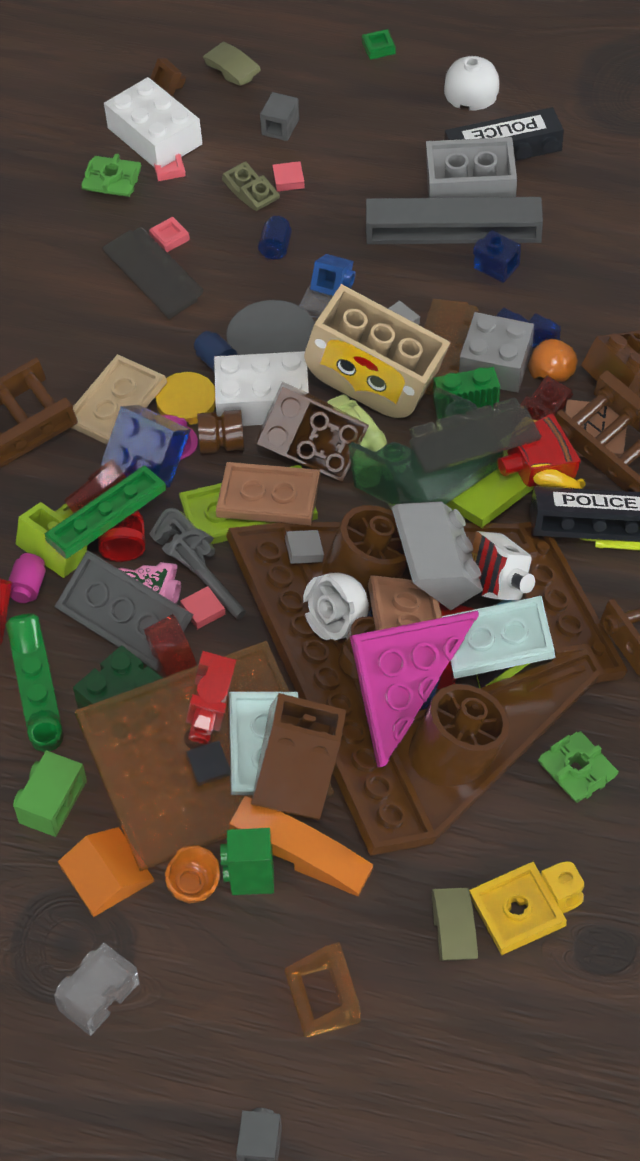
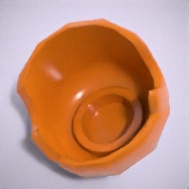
M557 339L542 341L532 351L528 369L534 379L542 377L546 379L548 384L565 382L574 375L578 359L571 346Z
M199 845L179 849L166 867L165 882L167 889L175 899L188 904L206 900L213 894L220 880L219 860L209 849Z

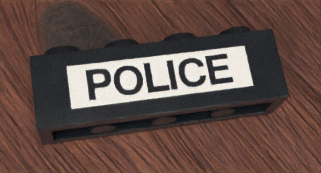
M551 107L445 130V140L512 137L515 161L562 151L564 129L554 108Z
M534 486L529 510L533 536L640 542V492Z

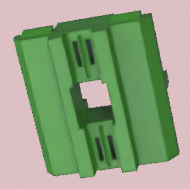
M115 154L113 158L94 156L89 161L85 171V178L81 185L82 190L130 197L131 193L134 192L135 183L138 182L141 162L121 160L119 154Z
M581 731L571 736H566L551 746V750L542 754L538 759V762L577 803L584 798L588 799L591 797L592 793L597 789L601 790L604 788L605 784L614 779L618 774V770L601 753L602 748L599 745L595 747ZM575 762L578 763L582 767V769L578 771L576 768L573 769L570 765Z

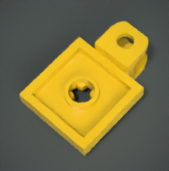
M531 862L470 889L469 893L475 908L502 956L566 927L567 920L563 913L578 907L583 902L584 894L582 890L584 888V881L573 862L558 863L542 870L541 874L535 863ZM517 902L519 906L525 904L527 908L524 909L523 914H512L509 912L512 909L511 903Z

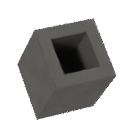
M272 92L260 113L261 134L288 141L300 119L299 99Z
M254 1108L252 1111L242 1110L236 1153L237 1161H278L282 1133L280 1114H276L267 1108Z

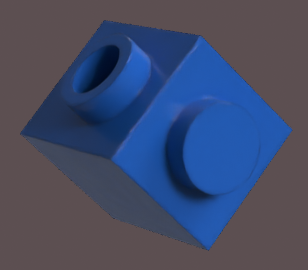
M329 254L320 257L314 263L310 290L334 296L341 284L351 288L355 280V271H352L354 261Z

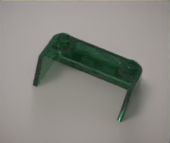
M439 387L434 390L438 432L411 449L400 443L392 442L374 452L355 442L348 445L354 486L393 506L396 504L425 502L448 503L498 469L497 460L504 457L503 447L473 402Z

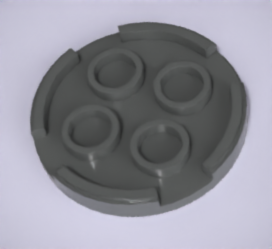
M281 300L260 301L246 306L232 318L227 328V343L237 351V355L302 352L306 350L315 323L309 313L296 304Z

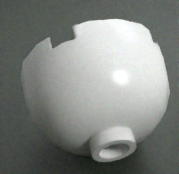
M466 56L456 60L448 69L445 77L444 94L447 101L454 107L460 108V105L469 106V110L476 111L485 109L496 101V96L499 93V75L490 61L479 56Z
M339 572L314 577L307 584L303 595V603L308 601L310 612L305 613L310 627L320 638L325 640L345 638L356 619L368 616L369 602L366 592L361 583L354 577Z

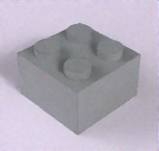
M475 312L460 355L459 373L493 366L500 383V389L519 393L533 348L534 324Z

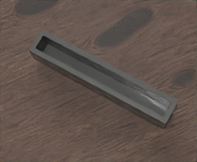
M541 197L366 199L367 244L541 243L543 217Z

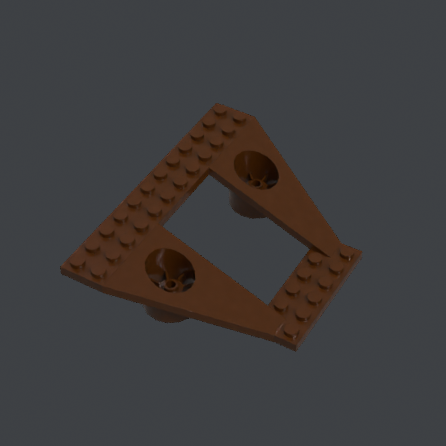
M362 505L352 508L347 512L341 522H312L311 525L280 522L229 528L226 538L296 692H298V697L346 709L342 738L333 774L370 856L433 844L594 683L623 679L628 671L611 639L604 631L596 612L554 537L533 536L531 522L488 523L482 528L474 523H466L463 528L472 545L476 531L501 533L531 555L532 561L528 573L535 577V586L529 593H523L520 600L542 596L556 658L551 659V662L482 688L464 684H453L440 689L432 698L428 708L418 711L413 723L401 742L396 746L386 766L377 767L359 679L346 674L338 662L344 640L343 638L325 640L312 630L305 613L310 612L308 601L303 603V595L307 584L314 577L329 573H343L354 577L361 583L369 602L368 614L373 613L368 589L370 576L412 580L393 511L380 506ZM318 530L324 552L323 561L291 564L285 542L286 532Z

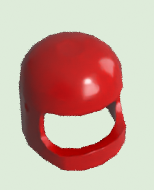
M138 510L98 537L99 552L103 557L112 561L124 562L137 559L144 553L145 528L141 513Z

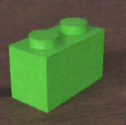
M46 750L40 762L36 761L33 764L29 781L25 788L20 789L15 796L13 807L15 808L19 824L56 837L87 782L83 764Z

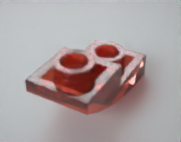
M546 376L531 398L528 396L524 398L509 419V422L518 426L524 418L538 421L550 414L556 417L557 412L565 407L567 399L570 400L574 394L571 389Z
M111 459L87 478L89 481L64 499V502L75 513L125 479L126 476L115 461Z
M172 614L145 628L144 632L152 655L158 660L164 679L169 683L170 690L175 692L195 681L198 665L177 618Z

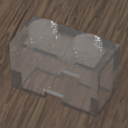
M103 942L96 951L92 950L84 957L81 967L71 977L67 976L58 985L54 994L58 1011L91 1036L110 1016V1011L107 1008L112 1002L116 1000L121 1004L140 983L137 968Z

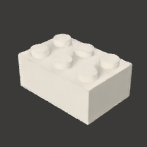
M149 77L104 102L108 129L153 167L155 164L157 166L161 165L162 168L176 160L175 155L181 154L182 157L202 145L200 119Z
M305 351L214 356L217 416H221L224 411L241 410L242 426L263 425L282 382L309 393L307 364L304 357Z

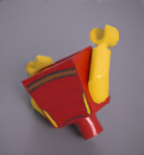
M553 414L547 415L538 421L529 418L522 419L511 434L507 450L508 455L497 460L498 468L503 476L518 472L524 484L528 487L542 486L582 489L586 485L583 479H574L576 478L581 460Z

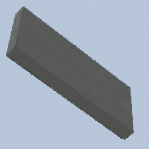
M88 550L54 606L116 646L120 647L123 645L142 662L161 672L194 615Z

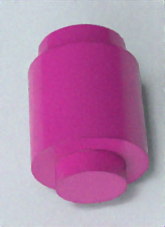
M24 553L15 561L8 580L12 582L10 597L14 601L27 603L37 599L46 573L45 562L41 557L31 553Z

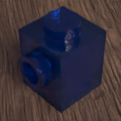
M491 230L483 239H479L474 246V268L504 283L520 265L521 244Z

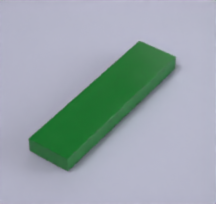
M144 465L44 533L45 541L65 559H68L166 491V483Z

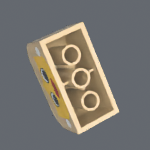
M341 284L314 324L304 357L309 370L325 384L381 414L394 418H403L409 416L415 410L432 382L433 377L438 372L451 342Z

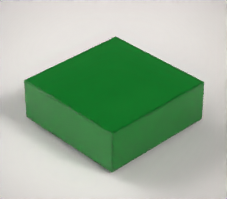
M388 29L362 35V44L370 60L396 54V46Z

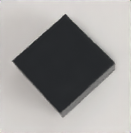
M219 740L186 751L185 755L197 786L230 776L231 770Z

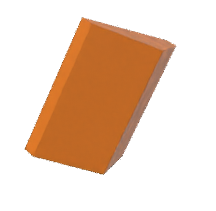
M119 827L85 836L58 861L60 868L93 917L155 882L153 876Z

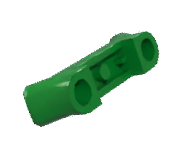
M34 613L21 614L9 618L6 622V628L27 734L32 746L36 750L42 752L47 750L50 752L61 745L64 733L39 617Z

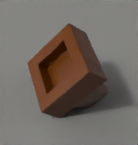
M158 58L150 79L173 97L176 89L183 88L186 77L181 76L182 72L166 58Z

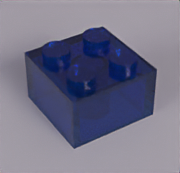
M140 405L121 406L101 465L125 477H128L145 465L166 483V488H168L173 481L191 429Z

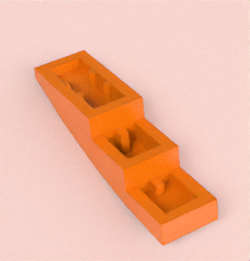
M244 796L229 823L230 830L270 828L274 856L294 863L295 871L359 897L373 870L372 863L311 826L281 811L252 805V798Z

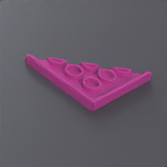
M478 610L350 636L377 767L386 766L388 763V759L413 723L419 709L436 686L447 664L452 660L472 624L479 617Z

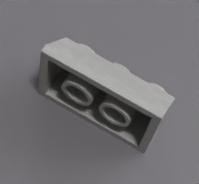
M512 137L426 141L429 198L516 197L517 173Z
M443 502L396 504L392 507L412 581L415 585L450 610L483 591L479 579L481 571L473 560L471 553L473 545L465 534L463 527L466 523L457 509L452 510Z

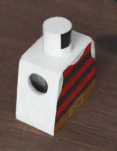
M476 531L473 551L471 553L473 560L480 568L481 576L479 579L483 591L476 595L501 600H520L523 593H529L535 586V577L528 573L532 561L531 555L501 533Z

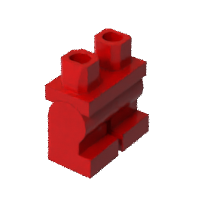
M202 651L195 684L197 685L196 694H192L186 722L191 724L188 740L206 745L209 744L212 730L220 731L227 705L225 701L237 660Z

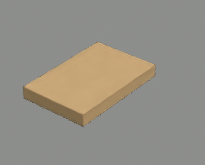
M117 354L73 406L78 423L71 428L114 447L122 438L123 432L132 426L137 417L142 414L166 385L167 379L165 375Z

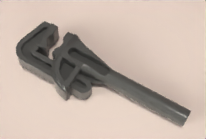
M166 509L149 533L150 536L160 545L165 544L161 549L166 554L176 558L194 572L206 586H209L215 596L236 620L243 618L246 610L206 566L204 555L212 557L215 554V548L211 544L214 537L205 531L197 529L186 515L178 509ZM176 526L181 530V534H178ZM171 535H174L172 541L170 543H166Z

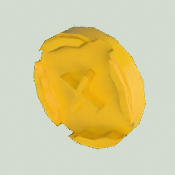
M194 372L175 373L167 377L166 385L155 397L157 410L160 415H174L184 418L186 422H189V425L198 423L197 413L214 412L216 407L215 386L209 378Z

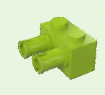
M39 502L19 516L16 545L27 553L41 557L45 562V566L64 578L77 569L87 552V545L68 559H65L45 541L44 533L77 512L78 509L75 505L69 508L71 503L66 502L58 510L53 511L42 502Z

